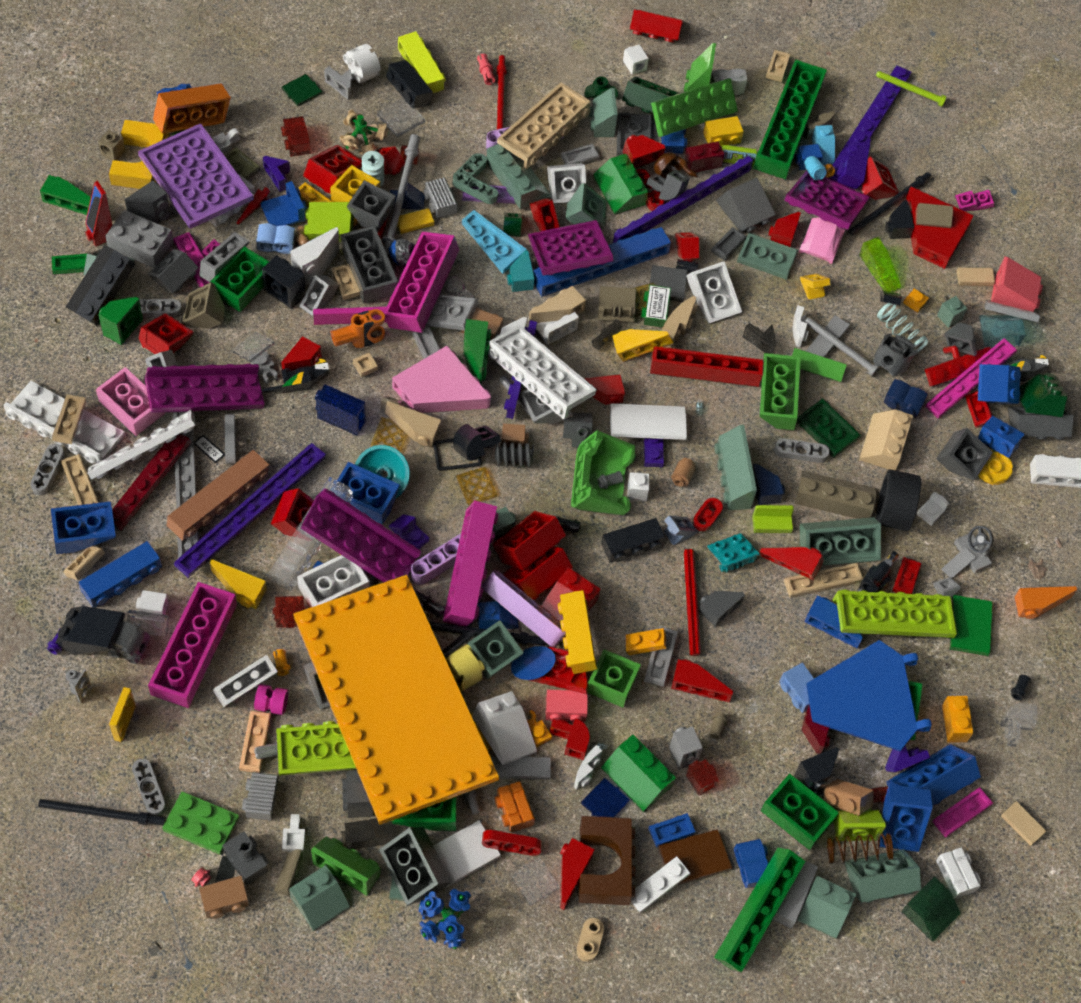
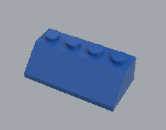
M949 744L932 754L930 758L913 765L889 779L886 783L887 786L891 784L931 790L933 806L948 796L957 793L963 787L972 784L981 775L975 756Z

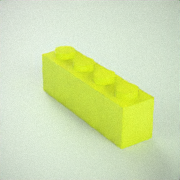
M416 31L399 36L398 50L404 60L409 62L433 93L444 90L445 75L443 72H440L437 61L433 60L430 50L425 47L423 38L419 37Z

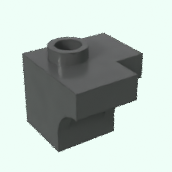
M573 412L572 417L564 419L563 438L572 439V447L578 448L580 443L592 434V413Z

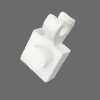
M233 128L226 136L224 133L213 137L212 140L220 151L224 153L232 149V143L238 142L240 137L238 136V130Z
M291 814L290 829L283 828V852H290L296 849H301L304 852L305 829H299V814Z

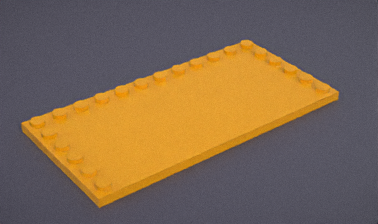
M407 575L293 613L297 627L379 825L499 780L498 773Z

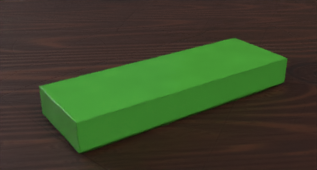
M794 348L792 356L801 357L800 370L838 382L842 381L847 364Z

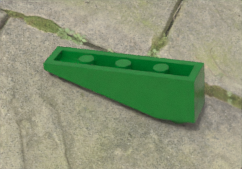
M48 175L40 189L42 201L87 215L91 197L65 179Z

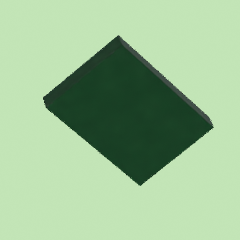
M823 398L797 417L796 422L815 441L826 445L829 449V454L833 458L861 437V434Z

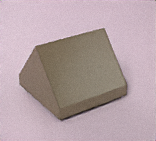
M385 396L381 399L380 411H386L387 401L400 406L403 405L402 400Z

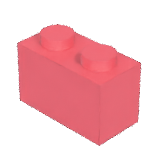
M547 690L545 720L552 722L553 719H562L573 723L574 719L577 718L586 722L587 694L571 690Z

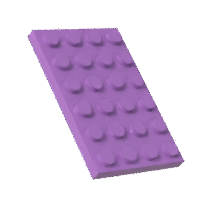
M198 124L138 151L140 159L159 186L167 193V197L190 229L253 200L250 190L202 124Z

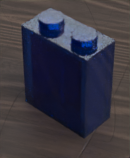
M325 384L315 395L317 419L358 436L366 423L365 401Z

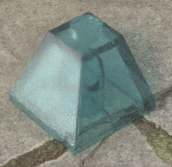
M1010 315L979 316L984 347H994L1003 338L1014 347H1020L1026 335L1021 318Z

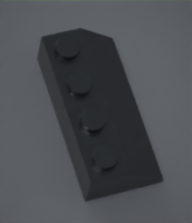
M104 245L67 303L66 308L97 326L100 322L98 315L100 309L114 300L136 263L116 250Z

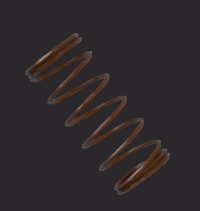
M881 833L878 838L877 849L873 836L869 834L865 851L863 840L858 835L855 842V853L849 836L845 837L844 853L842 852L839 839L835 837L832 841V838L828 837L829 863L834 864L836 839L839 844L842 861L845 863L847 838L850 842L854 862H857L858 838H860L865 860L868 861L870 836L874 844L876 858L879 861L881 835L885 842L888 859L893 860L892 836L890 833H887L885 839V836Z

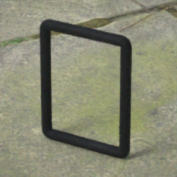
M453 439L436 440L433 442L436 465L439 471L477 467L482 464L481 456H479L478 463L441 467L437 444L451 443Z
M473 630L462 634L443 649L442 653L445 659L472 638L477 631Z

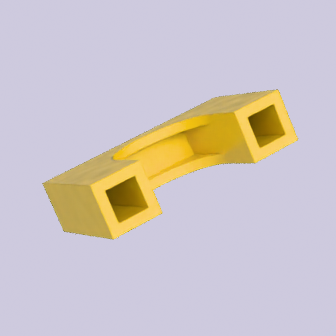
M124 120L121 136L123 137L124 145L147 148L169 138L170 133L162 134L154 123ZM112 161L109 171L111 185L141 189L152 180L157 184V181L143 161L136 163Z

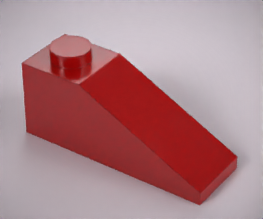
M761 548L759 551L762 558L813 581L824 562L821 552L815 548Z
M678 659L671 689L730 703L733 691L700 665L687 659Z
M574 838L571 839L569 844L565 842L560 852L562 855L560 908L563 910L579 883L580 874H584L595 850Z

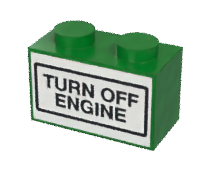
M649 285V290L645 291L643 302H647L646 308L642 307L641 318H644V325L663 328L667 320L671 288Z

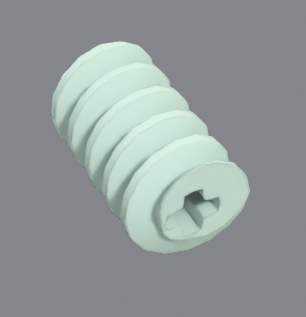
M368 151L362 156V171L379 180L380 187L384 183V158L377 151Z

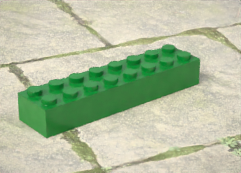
M795 59L757 153L753 169L786 180L822 88L827 69Z

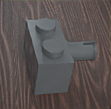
M243 831L223 844L222 847L225 855L239 876H242V880L247 886L268 872L267 864L269 861L263 852L259 854L255 848L258 845L251 835L248 837Z

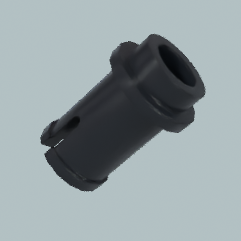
M677 259V269H684L687 272L697 271L698 262H695V260L692 262Z
M558 516L559 523H563L560 524L563 530L570 531L572 534L579 533L581 522H578L577 519L570 520Z
M1023 674L1019 675L1015 687L1011 689L1013 699L1021 701L1026 698V690L1031 683L1030 677Z

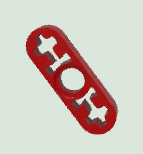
M637 169L636 172L640 179L643 178L644 186L652 189L651 186L647 185V181L650 178L648 172L644 169ZM653 189L651 193H648L646 205L651 211L664 204V200L659 199L660 192Z
M486 830L482 833V845L486 848L536 856L541 853L542 841L538 838L497 830Z

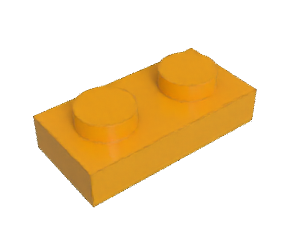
M664 628L626 634V653L628 655L666 649V631Z

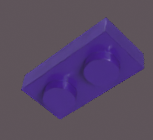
M643 438L644 467H663V439Z

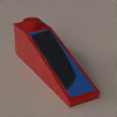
M98 181L94 182L85 222L87 229L85 235L88 241H92L96 247L107 242L105 235L113 226L107 195Z

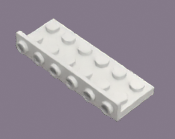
M518 325L490 341L488 355L562 419L567 418L568 410L595 395L596 389L522 326Z
M30 381L11 404L5 402V414L12 420L20 421L26 428L36 430L42 437L52 439L65 399ZM83 409L72 444L55 441L54 443L67 447L73 454H79L89 463L93 464L108 457L123 439L125 433L123 430Z

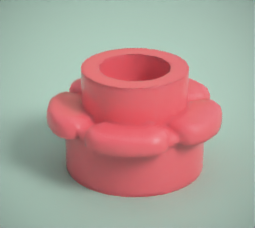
M202 867L195 873L191 879L195 883V887L200 885L203 887L211 879L209 875L210 870Z

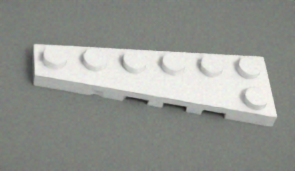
M189 410L173 419L165 429L159 427L154 430L150 435L151 437L138 439L133 444L134 447L126 446L88 468L90 478H102L112 468L115 470L125 465L124 462L130 459L134 461L142 456L141 453L157 449L159 447L158 444L174 440L179 433L183 432L185 434L190 432L193 426H195L193 411Z

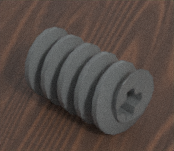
M503 442L501 447L497 443L495 460H497L498 466L501 465L502 461L505 462V466H508L509 462L512 461L513 467L516 466L517 462L520 463L521 467L527 462L528 468H531L534 444L532 449H530L529 444L526 443L524 449H522L521 443H518L516 448L513 442L510 443L509 448H507L506 442Z

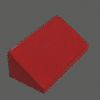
M978 391L966 395L965 398L976 428L983 427L993 415L988 402L978 401Z

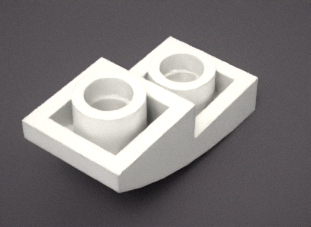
M797 305L793 319V337L797 347L801 346L802 341L806 342L809 332L806 330L807 323L804 322L806 316L803 314L804 307Z
M597 745L588 753L579 767L574 784L576 790L590 783L592 780V768H595L601 762L602 750Z

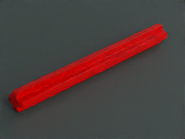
M685 549L684 569L689 651L691 656H699L701 645L695 552L693 549Z

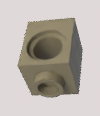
M110 130L98 141L101 155L111 161H117L125 152L123 137Z

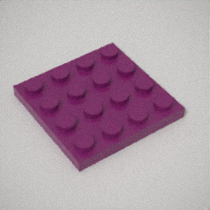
M806 170L787 193L784 201L788 202L791 206L805 210L809 214L819 216L824 221L832 222L841 229L848 230L866 206L870 197L827 177L821 180H814Z
M597 220L528 234L530 245L543 276L563 271L569 272L577 268H588L592 265L606 264L613 261L612 252Z

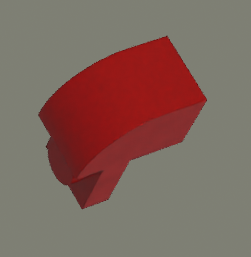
M577 718L574 719L573 725L562 719H553L550 734L568 740L564 755L584 760L590 739L587 726Z

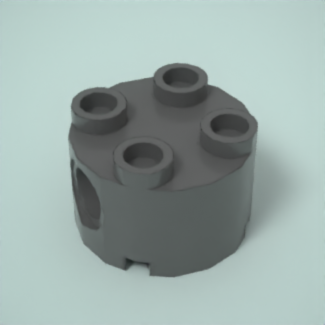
M887 334L875 352L873 362L877 366H882L888 370L891 375L898 376L899 373L907 371L917 350L913 349L914 344L907 338L897 334L895 337H891L892 334Z
M122 621L108 654L115 658L123 656L130 663L138 664L151 637L144 630L140 633L136 625Z

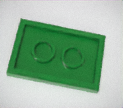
M954 595L952 598V610L957 634L954 638H950L949 650L989 656L992 601Z

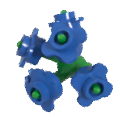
M452 889L450 891L449 907H446L443 900L436 896V892L431 891L429 895L425 896V900H421L418 906L419 913H421L424 920L426 916L432 918L439 913H442L443 919L436 924L431 920L427 923L421 921L420 926L422 929L420 932L424 939L427 941L431 939L436 943L438 941L436 937L440 935L439 930H442L446 934V940L443 942L444 945H448V948L456 950L461 947V944L466 942V939H463L464 925L461 924L459 918L460 914L470 909L469 899L471 894L468 891L462 892Z

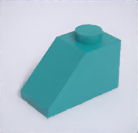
M528 250L524 251L510 267V273L507 275V284L511 285L512 292L533 290L534 275Z

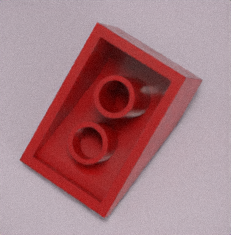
M337 144L309 158L303 177L322 188L326 193L331 194L330 187L351 165L360 170L362 160Z
M568 567L556 582L541 607L560 622V620H564L563 614L560 615L558 610L561 594L583 590L589 612L599 600L601 589Z

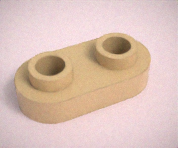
M589 918L584 922L577 945V955L585 962H590L597 957L601 944L604 925L597 918ZM590 926H596L597 930L591 931ZM590 946L592 950L587 952L584 947Z

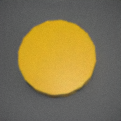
M991 450L993 453L978 476L986 483L1000 485L1005 483L1012 475L1013 465L1008 457Z

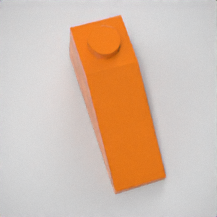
M1077 587L1020 588L1015 595L1018 616L1026 617L1027 619L1036 618L1071 599L1077 591Z

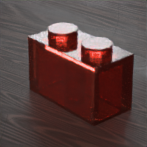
M304 117L283 119V126L280 127L282 137L286 138L284 146L285 150H289L290 157L311 154L310 140Z

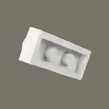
M676 856L635 888V898H631V903L639 913H642L687 878L690 872Z

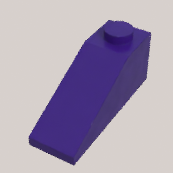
M867 138L844 165L839 167L837 175H839L838 183L857 189L864 182L871 139Z

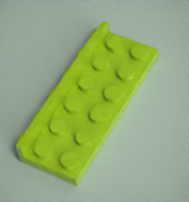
M844 589L837 591L833 598V603L837 604L841 633L954 638L957 634L950 596H943L941 594L924 595L923 593L905 594L904 592L887 593L885 591L868 592L866 590L858 592Z
M334 721L323 722V725L304 723L302 727H294V725L287 724L282 725L281 728H276L279 776L356 769L340 728Z

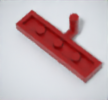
M957 346L944 347L943 352L945 354L952 353L954 359L924 369L929 386H934L960 376L991 348L979 349L975 356L969 354L960 356Z

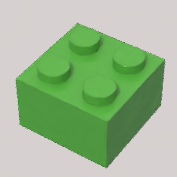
M603 649L597 662V670L593 671L588 682V693L623 708L636 681L641 664Z

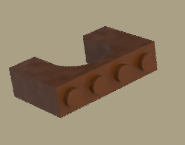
M581 816L579 841L585 845H601L611 848L619 856L621 866L618 870L608 875L580 874L578 903L630 905L631 898H635V885H632V878H635V865H632V859H635V846H632V839H635V827H632L631 818Z

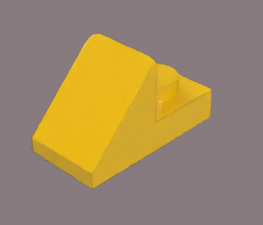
M817 273L800 276V281L808 299L825 296L824 286L830 285V278Z

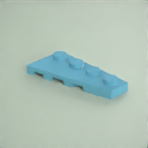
M475 210L462 219L464 228L502 274L527 250Z

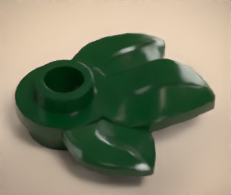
M599 76L593 81V84L586 87L584 96L585 98L595 99L610 88H614L615 97H617L618 91L609 84L607 78Z

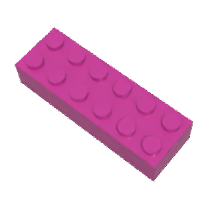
M421 232L384 311L385 320L389 328L423 332L459 252L454 235Z
M474 500L466 509L442 622L467 626L474 619H477L479 613L477 602L481 599L483 588H480L481 582L485 580L487 569H484L485 563L489 561L491 550H488L489 543L493 542L495 532L492 531L493 524L496 525L498 520L497 506Z
M201 582L197 583L148 684L151 696L189 708L237 606L236 594Z

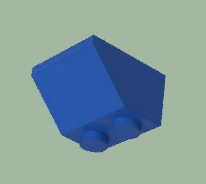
M979 364L978 401L996 404H1019L1021 367Z

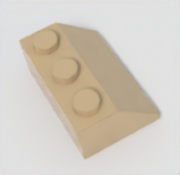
M898 410L873 414L859 460L882 468L896 470L913 415Z

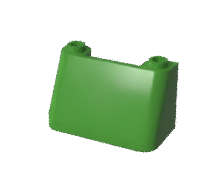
M598 430L582 441L576 453L571 506L582 511L615 515L628 513L631 508V502L628 497L623 496L625 469L636 458L635 445ZM617 471L621 472L623 476L622 483L609 486L608 489H601L599 487L597 479L601 475L606 476Z

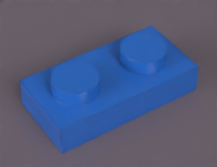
M688 813L651 825L648 828L656 848L660 845L695 835L696 832Z

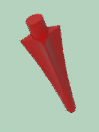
M267 187L262 191L258 188L253 200L236 223L238 225L261 206V202L268 200L267 196L270 190Z

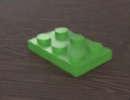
M181 792L162 829L164 832L221 855L223 851L222 845L228 841L239 820V815Z

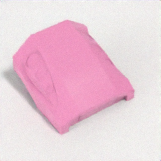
M820 217L812 218L799 253L804 252L829 261L832 264L845 229L837 227L832 222L824 221Z

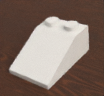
M337 227L290 251L291 266L300 269L304 273L305 287L311 284L315 275H323L339 253V229Z
M725 262L691 272L686 276L691 291L697 297L696 301L708 323L742 312Z
M512 691L477 704L472 718L502 765L537 752L523 708Z

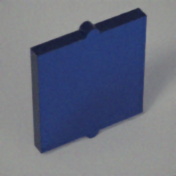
M604 777L580 804L591 813V816L614 818L630 799L619 790V787H615Z

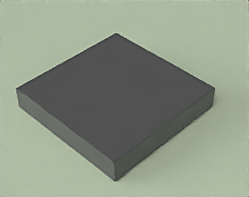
M652 265L649 285L671 288L669 300L683 302L687 270Z

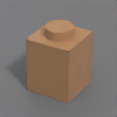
M503 423L501 446L503 442H506L507 448H509L510 443L513 442L516 448L518 443H521L522 449H524V444H528L529 433L525 432V425Z

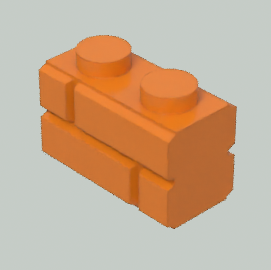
M518 781L498 788L497 796L494 799L497 808H501L504 815H501L504 827H508L510 832L513 833L533 826L535 818L522 783Z

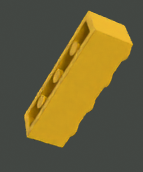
M584 591L561 594L558 610L560 615L563 614L564 619L560 620L562 632H566L563 643L565 650L568 649L569 655L565 656L567 667L572 668L573 674L597 670Z

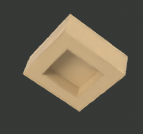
M370 353L353 359V365L361 377L378 370V366Z

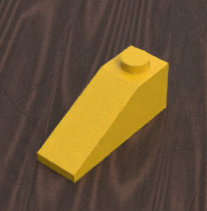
M629 329L613 335L616 352L623 362L653 351L654 346L664 347L674 343L667 331Z
M211 560L212 573L230 593L236 594V600L246 608L252 607L257 609L267 590L266 581Z

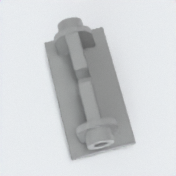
M86 669L82 673L75 670L68 671L66 679L69 681L71 693L76 695L79 703H81L84 698L90 695L92 690Z

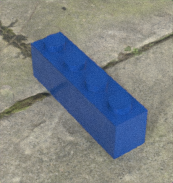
M148 541L79 581L80 590L93 608L104 605L108 599L122 594L125 589L140 583L148 575L157 573L162 568L161 560Z

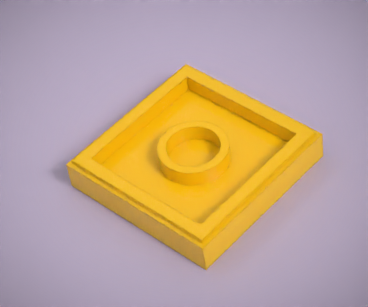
M123 687L109 723L114 740L119 742L123 741L136 707L132 690Z

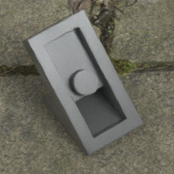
M330 66L324 70L325 82L347 100L351 99V69L340 75L338 71L333 70Z

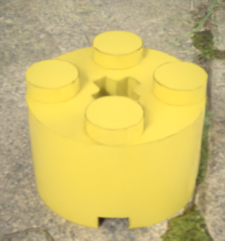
M468 644L459 647L446 658L460 692L482 680L484 665L479 659H476Z

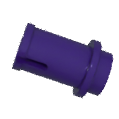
M58 632L53 640L47 643V650L54 655L63 651L62 647L55 643L58 638Z

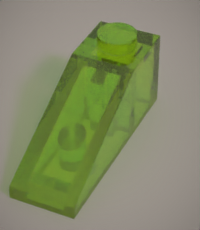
M876 237L863 242L859 256L882 290L893 292L901 289V284L888 250L880 238Z

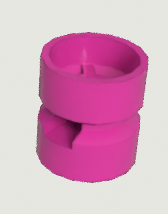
M259 684L254 701V710L263 712L270 710L273 714L284 715L289 690L278 687L273 690L272 686Z

